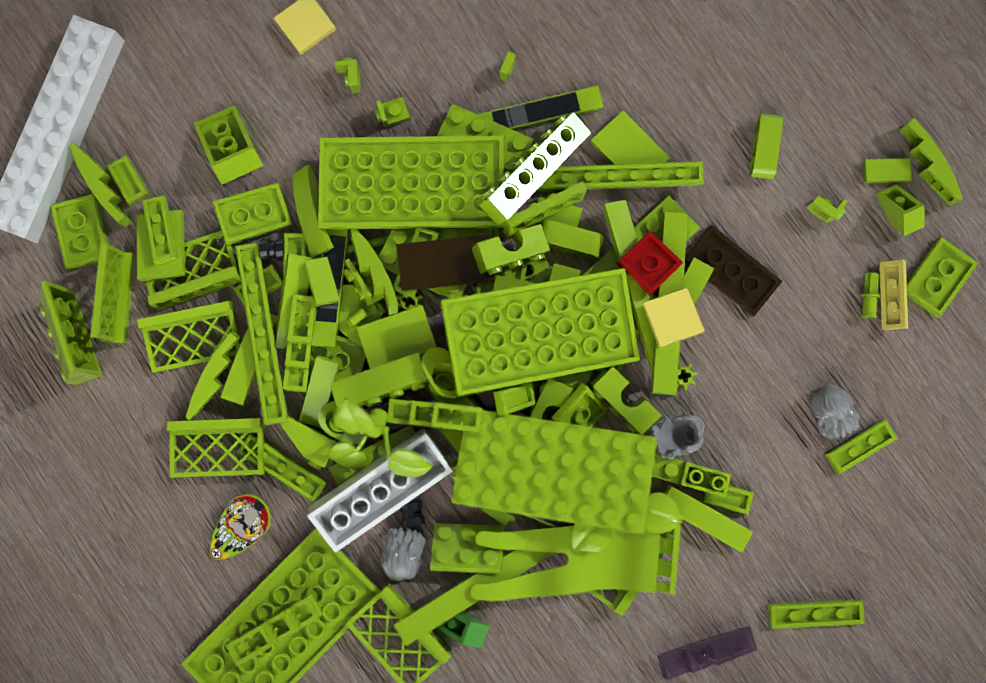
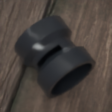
M261 238L259 246L261 260L270 261L273 257L278 261H283L284 238H277L273 241L269 238Z
M422 500L408 502L400 508V511L403 513L402 527L425 524V518L421 513L423 508Z

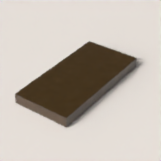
M712 224L685 256V263L687 265L695 257L713 267L714 270L708 282L752 317L758 313L783 282Z
M489 234L396 244L402 292L494 281V275L489 276L488 272L480 274L472 251V247L477 243L489 240Z

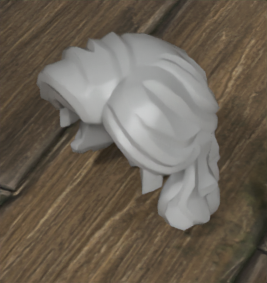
M833 384L821 387L818 393L813 395L811 408L812 414L819 419L818 430L820 435L827 436L830 439H838L840 436L846 437V432L852 434V431L859 429L860 424L858 420L861 417L853 407L854 402L851 400L850 394Z
M683 414L671 419L660 417L656 424L650 428V436L657 437L656 453L661 458L668 459L693 453L703 445L704 440L702 436L705 426L702 419L695 415Z
M390 528L387 535H382L383 551L380 560L384 572L393 581L412 579L417 575L422 564L420 556L423 553L426 539L422 537L420 532L417 533V530L411 531L410 528H407L404 533L403 528Z

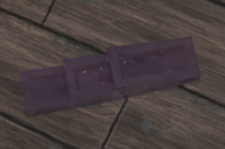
M746 626L678 647L657 655L664 679L670 680L684 673H694L711 665L719 666L757 650L750 626Z

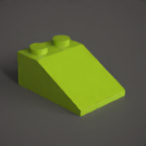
M235 105L193 123L210 165L222 185L263 166Z

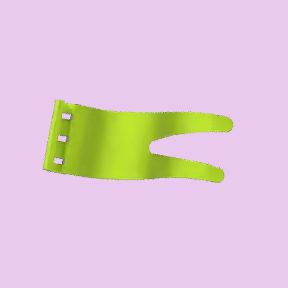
M574 525L507 532L480 531L476 536V542L480 546L503 550L565 553L568 560L565 565L537 571L502 581L475 584L471 588V596L476 600L502 601L529 597L568 595L605 589L652 593L666 592L675 595L681 525L668 531L674 533V538L660 537L661 533H652L646 529L644 534L612 529L610 544L603 550L596 552L574 550L572 545ZM659 554L672 555V560L658 559ZM657 576L670 577V582L657 581Z

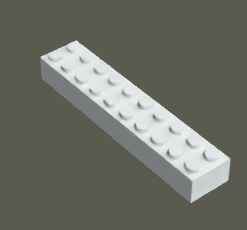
M73 15L1 179L0 230L38 244L51 213L50 205L55 204L74 160L69 145L73 142L80 146L125 42L115 30Z

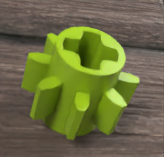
M402 295V297L396 296L401 303L398 305V310L403 308L406 311L421 306L419 301L424 299L423 296H415L413 299L415 305H410L409 308H407L405 300H410L411 297Z
M680 362L678 364V375L681 373L686 374L687 378L684 381L678 379L677 388L682 386L683 391H687V384H696L693 381V376H696L697 373H692L690 370L691 364L683 367Z

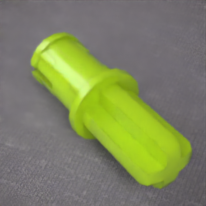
M865 273L863 294H861L863 298L862 318H877V298H880L878 294L879 275L877 273Z

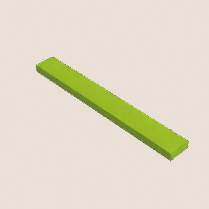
M703 161L558 167L535 192L563 191L568 185H576L582 181L586 185L587 190L703 186Z
M626 200L607 203L602 206L618 261L638 243ZM626 274L631 307L653 378L655 336L642 304L655 299L654 294L649 296Z
M664 212L662 243L683 264L659 287L658 298L683 290L688 214ZM655 339L652 393L677 394L680 341L659 348Z
M252 243L235 246L264 425L288 422L259 244Z
M513 550L503 556L502 574L475 573L399 620L394 626L405 646L478 602L479 600L471 596L473 585L517 577L555 552Z

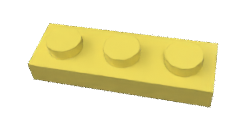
M902 259L880 262L882 330L908 329L906 261Z

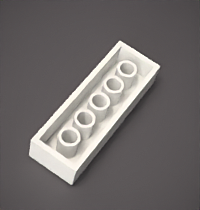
M425 427L391 449L390 453L392 454L394 450L401 448L411 450L419 454L427 462L433 464L428 472L417 477L400 476L389 469L388 464L390 460L384 454L308 507V518L335 553L453 472L450 462Z

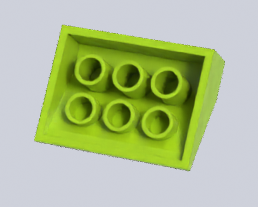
M42 281L39 294L41 301L40 311L46 317L48 323L47 332L50 338L53 339L55 345L53 351L56 358L60 361L62 367L60 373L63 380L67 384L78 385L101 377V369L76 292L48 281Z

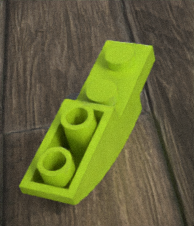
M655 453L652 477L726 497L731 474L674 458H661L659 454Z

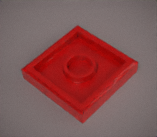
M651 231L617 262V265L621 269L625 268L626 274L649 296L683 264Z

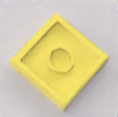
M298 0L274 17L275 22L300 55L336 30L334 24L315 0Z
M688 288L642 304L659 348L699 335L705 331Z

